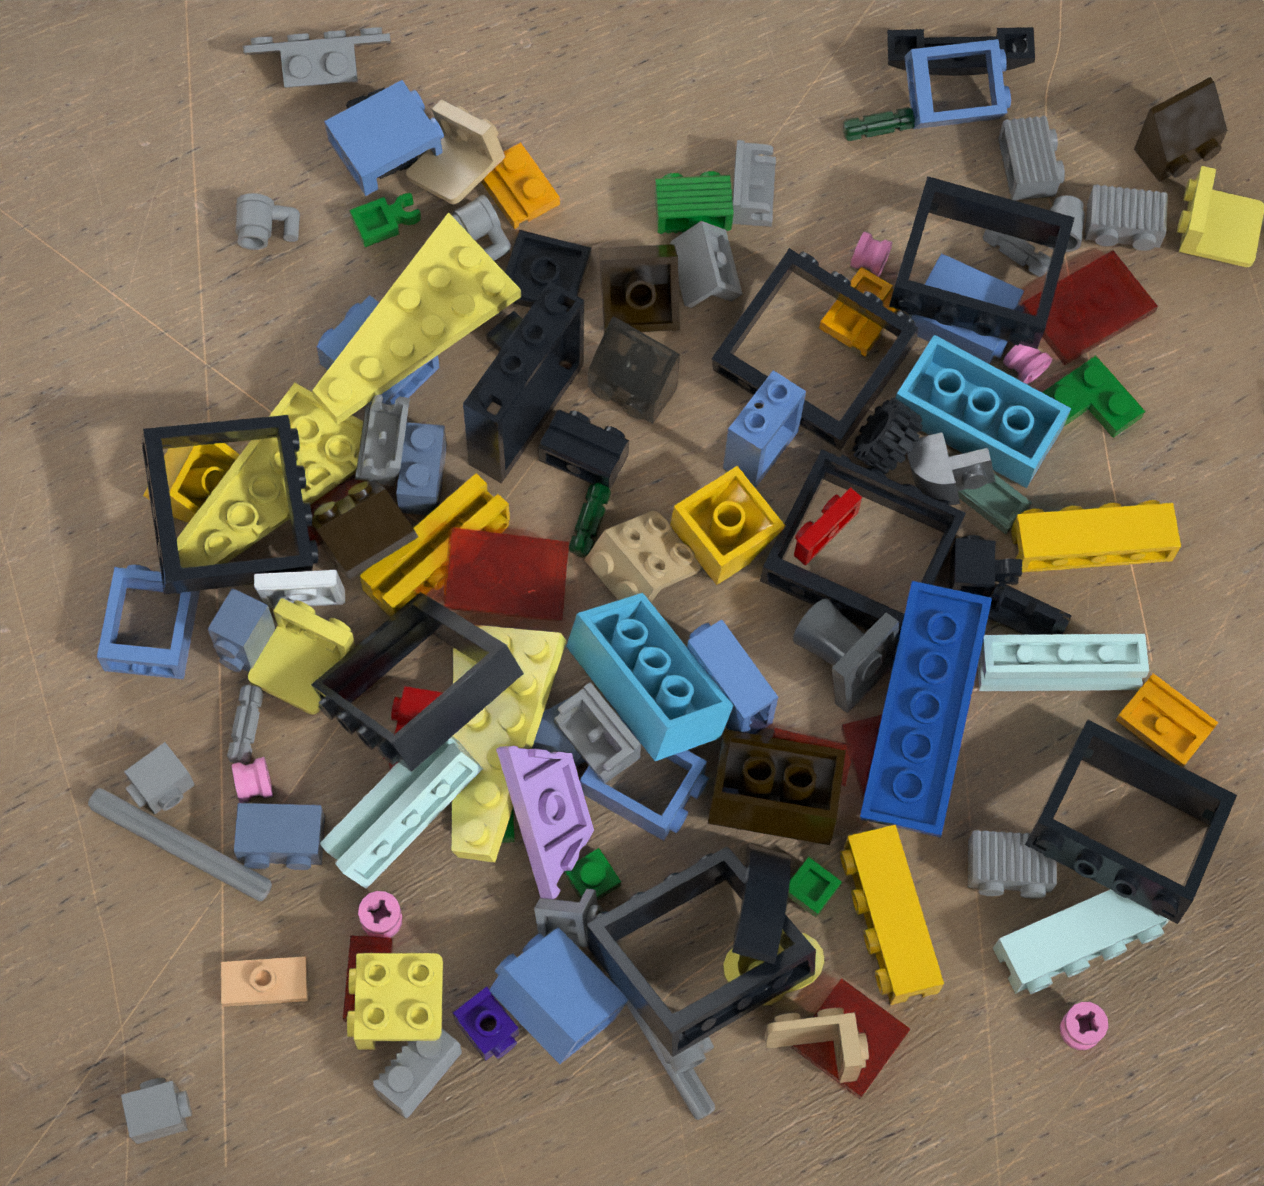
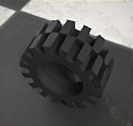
M891 398L890 401L887 399L883 402L882 407L878 406L874 409L875 414L873 416L869 415L866 419L868 421L867 424L861 426L859 430L861 435L855 438L854 442L856 445L853 446L855 457L884 474L888 473L889 469L893 471L897 468L898 461L902 463L906 459L904 455L907 451L909 453L914 448L912 443L918 441L920 435L917 433L923 427L920 424L923 421L920 415L895 398Z

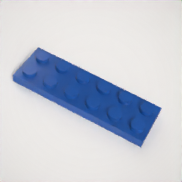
M912 581L861 809V820L887 826L896 824V827L941 838L992 598Z

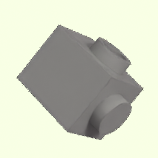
M166 742L124 771L131 783L125 788L139 808L147 804L154 814L161 809L166 811L176 806L182 800L183 793L195 785L189 772Z
M165 1078L151 1079L141 1083L140 1090L121 1095L129 1137L136 1144L188 1130L185 1118L192 1116L189 1097L186 1090L179 1092V1088L173 1081L166 1082Z

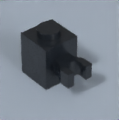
M978 535L956 538L950 552L949 589L990 597L995 581L1009 585L1018 584L1019 577L1022 575V559L996 560V541L985 540Z

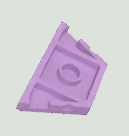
M500 746L496 750L540 898L554 899L561 891L556 884L564 871H572L579 858L581 848L587 844L594 831L572 753L548 752L542 749L518 748V746Z

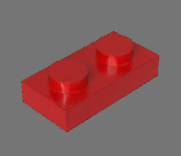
M851 487L841 497L837 494L834 495L821 511L823 515L815 523L811 521L805 523L795 535L797 542L794 557L806 566L859 513L863 497Z

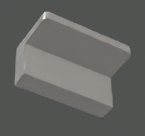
M700 221L670 242V244L675 245L678 255L679 285L685 306L693 308L711 295L731 302L743 295L725 229Z

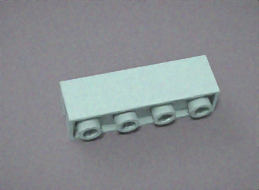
M1145 634L984 635L977 667L979 691L1139 690L1143 684L1142 678H1146L1149 673Z
M452 736L412 772L400 763L393 766L382 780L363 797L320 844L329 855L338 860L335 864L343 874L367 889L483 768L463 745Z
M1110 889L999 938L993 950L1000 963L1006 962L1011 972L1008 980L1015 994L1025 989H1028L1029 993L1033 994L1053 984L1051 977L1063 972L1066 973L1067 977L1074 976L1090 967L1088 961L1102 955L1104 960L1107 961L1127 951L1125 944L1137 939L1140 940L1141 944H1145L1164 934L1162 928L1170 920L1161 915L1158 916L1153 911L1128 898L1119 896Z

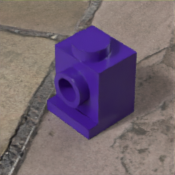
M485 987L453 1012L454 1021L485 1061L493 1055L499 1059L516 1046L515 1038L519 1035V1028L498 1003L488 987ZM484 1019H494L497 1023L496 1027L492 1031H484L480 1027Z

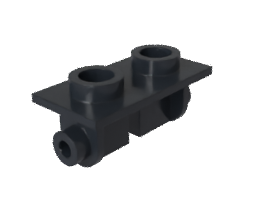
M999 581L991 596L992 601L988 618L1023 635H1056L1065 632L1072 615Z

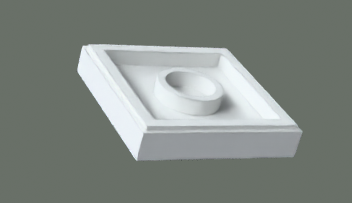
M337 570L254 574V588L263 603L267 604L269 608H275L281 598L291 603L299 600L309 606L343 605L345 603V588Z

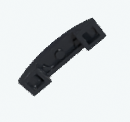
M1034 27L997 28L996 36L924 38V29L887 30L888 65L906 70L904 56L911 49L998 39L999 48L1004 49L1006 54V71L1035 62ZM985 54L928 61L930 75L968 76L988 74Z
M748 844L744 862L746 875L741 911L735 927L732 953L774 964L780 944L788 900L791 872L790 856Z

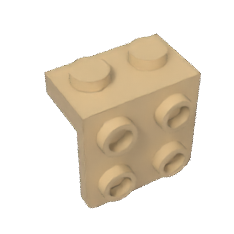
M440 100L431 110L444 134V138L441 139L443 153L435 156L431 149L427 150L406 171V176L411 183L450 204H457L505 158V155L497 138L498 131L487 119L480 120L469 114L463 107H455Z
M650 511L604 530L584 560L617 600L643 593L651 603L661 589L697 574L702 568L695 559L692 549L681 541L670 527L668 521L656 511Z
M830 1008L817 1012L818 1017L801 1019L798 1013H789L776 1016L774 1018L775 1022L767 1025L765 1035L766 1048L833 1041L840 1083L857 1081L861 1068L866 1067L865 1060L869 1059L867 1038L865 1033L858 1034L855 1013L844 1014L843 1008Z

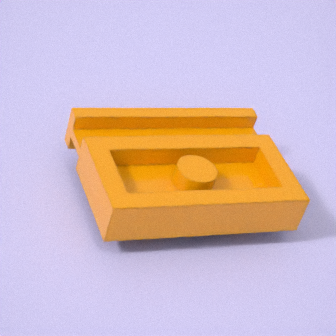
M521 142L505 150V158L481 181L513 229L518 228L519 224L525 220L529 222L560 205V196Z
M861 267L850 281L851 287L861 293H864V291L871 292L881 299L885 308L894 313L899 311L889 307L894 290L893 285ZM839 300L835 301L820 321L819 326L820 330L851 348L853 346L860 350L861 355L865 357L885 331L883 327Z
M1152 673L1116 718L1117 722L1164 758L1181 767L1185 766L1219 723L1154 673Z

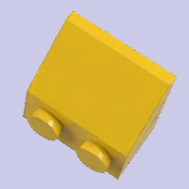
M225 443L168 448L164 460L173 517L189 523L240 454ZM147 487L143 496L150 500Z
M736 466L673 507L670 527L681 541L692 549L695 559L714 583L718 585L749 565L784 529L785 524L740 468Z

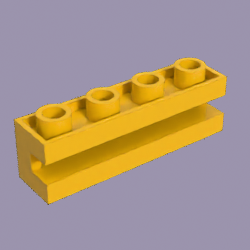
M475 473L413 528L418 535L417 539L372 565L360 575L363 591L391 617L420 592L426 595L433 588L435 590L442 588L449 581L452 571L461 563L467 564L477 556L481 549L480 546L490 537L493 539L497 538L506 530L510 520L509 503L499 494L493 497L487 490V483Z
M1157 500L1144 501L1135 506H1121L1119 503H1108L1094 509L1068 506L1060 511L1044 512L1042 509H1029L1021 514H1017L1011 528L1013 544H1018L1019 550L1015 559H1022V572L1173 561L1181 548L1174 504H1160Z
M896 824L848 836L844 850L840 851L841 864L845 875L852 874L856 889L851 891L852 901L858 915L863 914L868 929L863 930V937L869 955L875 954L879 969L875 970V978L880 994H887L890 1005L906 1002L909 997L922 994V997L938 994L944 985V981Z

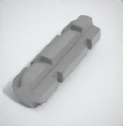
M988 229L985 230L983 235L985 242L993 247L1000 246V252L1023 267L1027 264L1030 266L1028 270L1039 277H1042L1047 272L1051 257L1041 251L1036 253V248L1023 239Z
M244 685L240 689L238 701H240L241 705L237 706L231 734L233 742H230L227 757L232 763L241 762L245 765L251 760L253 749L250 744L254 743L260 714L257 708L261 707L263 691L260 687Z

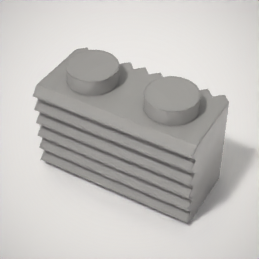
M1043 115L1040 118L1036 116L1034 118L1028 117L1018 120L1014 118L1011 121L1008 119L1003 121L998 140L1011 200L1056 196L1059 184L1064 182L1065 170L1063 162L1056 161L1054 151L1057 150L1058 146L1057 133L1055 129H1049L1047 117Z
M1094 185L1087 201L1085 240H1093L1101 246H1113L1117 243L1133 245L1135 249L1142 251L1151 250L1154 247L1160 248L1167 229L1168 194L1166 192L1144 191L1143 189L1137 190L1135 188L1130 190L1128 187L1123 189L1121 187L1115 188L1114 186Z
M976 830L972 832L968 840V888L979 889V894L984 896H1000L1004 894V890L1020 891V896L1024 898H1043L1046 896V892L1051 893L1057 885V863L1055 860L1047 858L1025 845L1030 835L1029 833Z
M443 1029L441 1037L436 1041H408V1046H402V1053H396V1059L390 1060L391 1066L385 1067V1073H379V1080H373L377 1095L407 1119L461 1055L460 1043Z

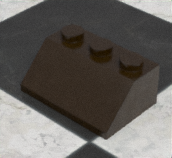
M724 729L708 824L830 845L837 820L846 750Z

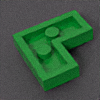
M1096 355L1042 392L1071 408L1064 426L1089 410L1113 438L1140 420L1145 413L1141 405Z

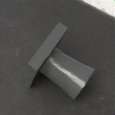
M822 599L812 606L801 619L795 630L793 642L833 665L832 675L835 704L848 714L893 667L899 642V621L886 612L864 634L829 599Z

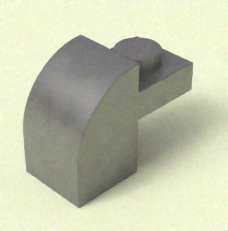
M943 432L919 438L918 441L912 443L914 447L910 453L907 451L916 487L924 495L933 499L950 501L949 505L960 504L958 491L977 489L985 484L996 482L988 448L949 457Z

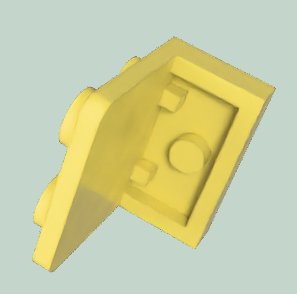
M1201 166L1196 179H1189L1186 186L1184 201H1188L1187 211H1182L1177 232L1182 233L1179 252L1242 267H1250L1256 259L1264 215V203L1260 200L1212 190L1216 169Z
M281 598L273 610L278 626L253 668L249 671L248 679L253 686L260 687L263 691L308 714L314 715L320 711L318 707L320 704L318 702L321 699L311 684L355 648L353 634L350 632L351 629L342 621L335 618H330L327 621L315 615V610L306 603L299 600L291 603Z
M365 953L356 955V968L349 969V994H355V1011H348L347 1036L354 1037L357 1049L375 1050V1041L438 1040L442 1034V957L436 953Z

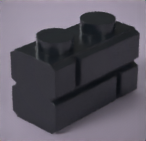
M559 409L539 444V461L590 484L601 483L611 490L618 473L628 457L629 440L617 428L605 426L603 429L591 424L590 419L578 411L567 413Z

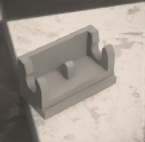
M737 140L732 198L734 209L732 224L772 227L776 157L767 155H773V147L767 144L744 143L745 141Z
M376 395L373 397L371 405L365 408L355 480L369 482L375 480L379 484L394 486L401 466L410 398L399 396L395 400V404L387 405L382 403V395Z
M591 682L557 709L560 714L554 718V723L603 784L640 759L641 744Z

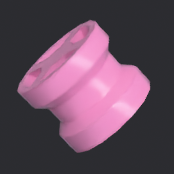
M864 231L856 246L850 267L855 269L866 268L879 277L888 259L892 242L886 239L880 242L873 239L872 234Z
M1021 344L1019 346L1015 345L1003 360V363L1009 369H1015L1018 372V379L1025 384H1029L1037 379L1052 362V358L1047 353H1041L1038 349Z
M265 757L256 758L254 763L244 765L241 762L232 764L234 783L240 803H247L252 797L259 795L263 798L273 797Z
M385 891L369 893L362 899L358 915L366 934L378 940L393 937L402 925V913L397 899Z
M1091 1002L1075 1004L1065 1014L1060 1023V1034L1064 1042L1076 1050L1093 1048L1106 1035L1108 1029V1018L1105 1012L1098 1005Z

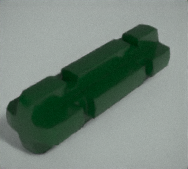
M905 107L896 109L894 114L890 110L866 115L860 121L858 117L846 119L843 123V133L847 141L862 139L861 135H865L868 138L893 133L895 128H898L899 131L912 129L915 122L912 108Z
M601 483L591 484L588 487L585 496L588 502H583L574 529L577 535H572L569 544V551L578 557L584 558L587 556L595 544L592 537H597L606 510L603 504H608L611 495L609 487Z

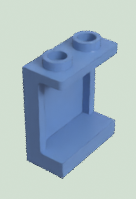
M403 80L324 121L330 144L365 196L378 190L376 178L429 149H431L435 156L443 153L441 139L444 138V134L439 123L434 117L431 119L427 117L420 95L416 90L410 92Z

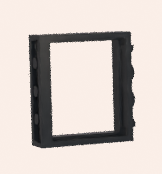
M927 176L889 307L905 311L908 315L930 318L943 325H954L972 330L981 336H993L1010 341L1017 346L1021 344L1038 349L1047 325L1075 217ZM928 213L1052 247L1053 252L1036 315L1023 313L909 280Z
M789 248L711 358L713 371L753 396L768 376L736 357L734 353L792 272L883 327L898 338L840 421L804 400L800 426L841 451L917 342L918 327L915 326V321L901 311L894 313L885 308L881 299L868 291L861 293L851 287V282L842 274L836 271H832L830 274L819 267L818 261L805 252L798 254Z
M550 281L463 402L469 465L501 484L584 366V300ZM566 361L572 366L567 370L559 364ZM492 402L501 406L496 415L487 411Z
M289 415L143 429L141 444L164 595L254 584V574L312 571L313 564L318 563V548L315 540H309L307 526H312V512L310 503H303L301 489L306 488L305 470L303 465H297L295 452H299L300 449L297 428L290 427ZM277 438L296 555L181 568L163 449Z
M821 449L784 523L785 527L779 533L763 565L760 582L813 606L822 599H829L851 623L867 630L887 612L899 621L900 637L904 613L784 560L823 480L846 490L851 487L866 499L943 532L942 539L921 583L934 585L961 528L966 513L949 506L950 501L933 499L924 495L919 488L911 484H899L888 479L884 473L877 469H865L852 463L843 454L841 457H838Z
M420 592L311 685L321 699L318 702L320 704L318 707L330 720L336 717L340 725L349 734L352 735L356 732L369 749L373 750L377 747L381 755L391 765L398 762L412 772L524 673L505 643ZM432 634L477 662L476 665L395 735L351 704Z
M1087 719L1025 845L1038 851L1045 857L1051 858L1076 871L1079 875L1090 878L1113 890L1119 896L1128 898L1153 911L1158 916L1161 915L1178 924L1194 900L1237 795ZM1081 760L1208 824L1183 886L1054 819Z
M728 846L714 854L705 855L698 863L680 873L670 874L662 883L645 892L634 894L624 904L609 912L605 911L598 914L591 922L586 924L588 949L672 1057L815 975L816 949L785 914L780 939V946L784 951L777 954L774 964L763 962L677 1013L672 1014L616 943L619 939L725 880L742 899L746 867Z

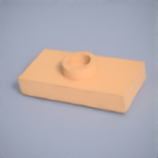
M306 956L221 962V1004L223 1007L308 1001V966Z

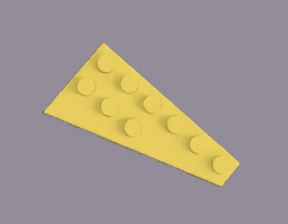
M448 212L312 390L313 398L338 425L370 403L374 396L383 394L521 298V289Z
M294 382L270 416L289 415L290 427L297 428L300 449L299 452H295L297 465H303L306 477V488L301 489L303 503L309 502L312 504L356 473L363 421L351 415L337 425L313 398V392ZM277 438L251 440L178 536L177 546L181 568L228 563L290 519Z
M475 625L505 643L524 674L453 735L483 768L452 800L451 851L458 858L496 862L513 809L496 749L500 746H518V748L532 749L566 644V639L558 632ZM454 647L453 684L477 664L476 661Z

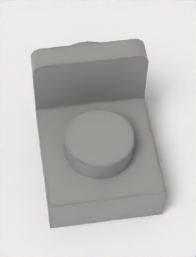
M586 889L580 902L540 898L534 907L538 934L541 933L545 937L559 927L576 946L587 947L586 924L603 912L602 906H598L596 890Z

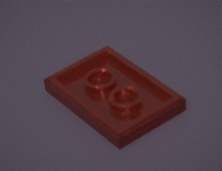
M1112 250L1058 281L1047 325L1042 337L1065 366L1154 314L1158 305L1116 252ZM1042 291L1022 302L1021 306L1025 307L1024 313L1036 315Z
M452 527L449 529L443 606L451 610L556 622L562 621L569 542Z

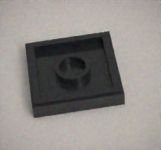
M519 230L505 271L509 278L521 289V298L513 302V304L531 308L550 281L578 296L589 264L592 248Z

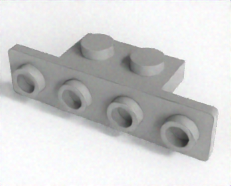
M382 27L360 29L361 36L346 37L345 30L324 32V39L310 40L309 34L287 35L288 42L273 43L272 37L251 38V45L243 46V53L245 55L280 52L284 88L358 82L354 46L391 43L390 33H382Z

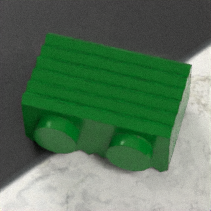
M708 171L694 177H684L679 173H669L662 178H655L654 194L657 232L659 234L684 233L700 221L720 227L726 231L732 229L734 209L730 175H721L715 171Z

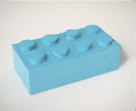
M936 335L928 343L895 398L920 415L923 420L920 423L923 425L921 431L928 435L943 432L945 443L963 454L988 448L993 470L1025 488L1030 484L1062 431L1071 410L1070 407Z
M643 593L577 613L566 647L654 761L721 738L734 705Z

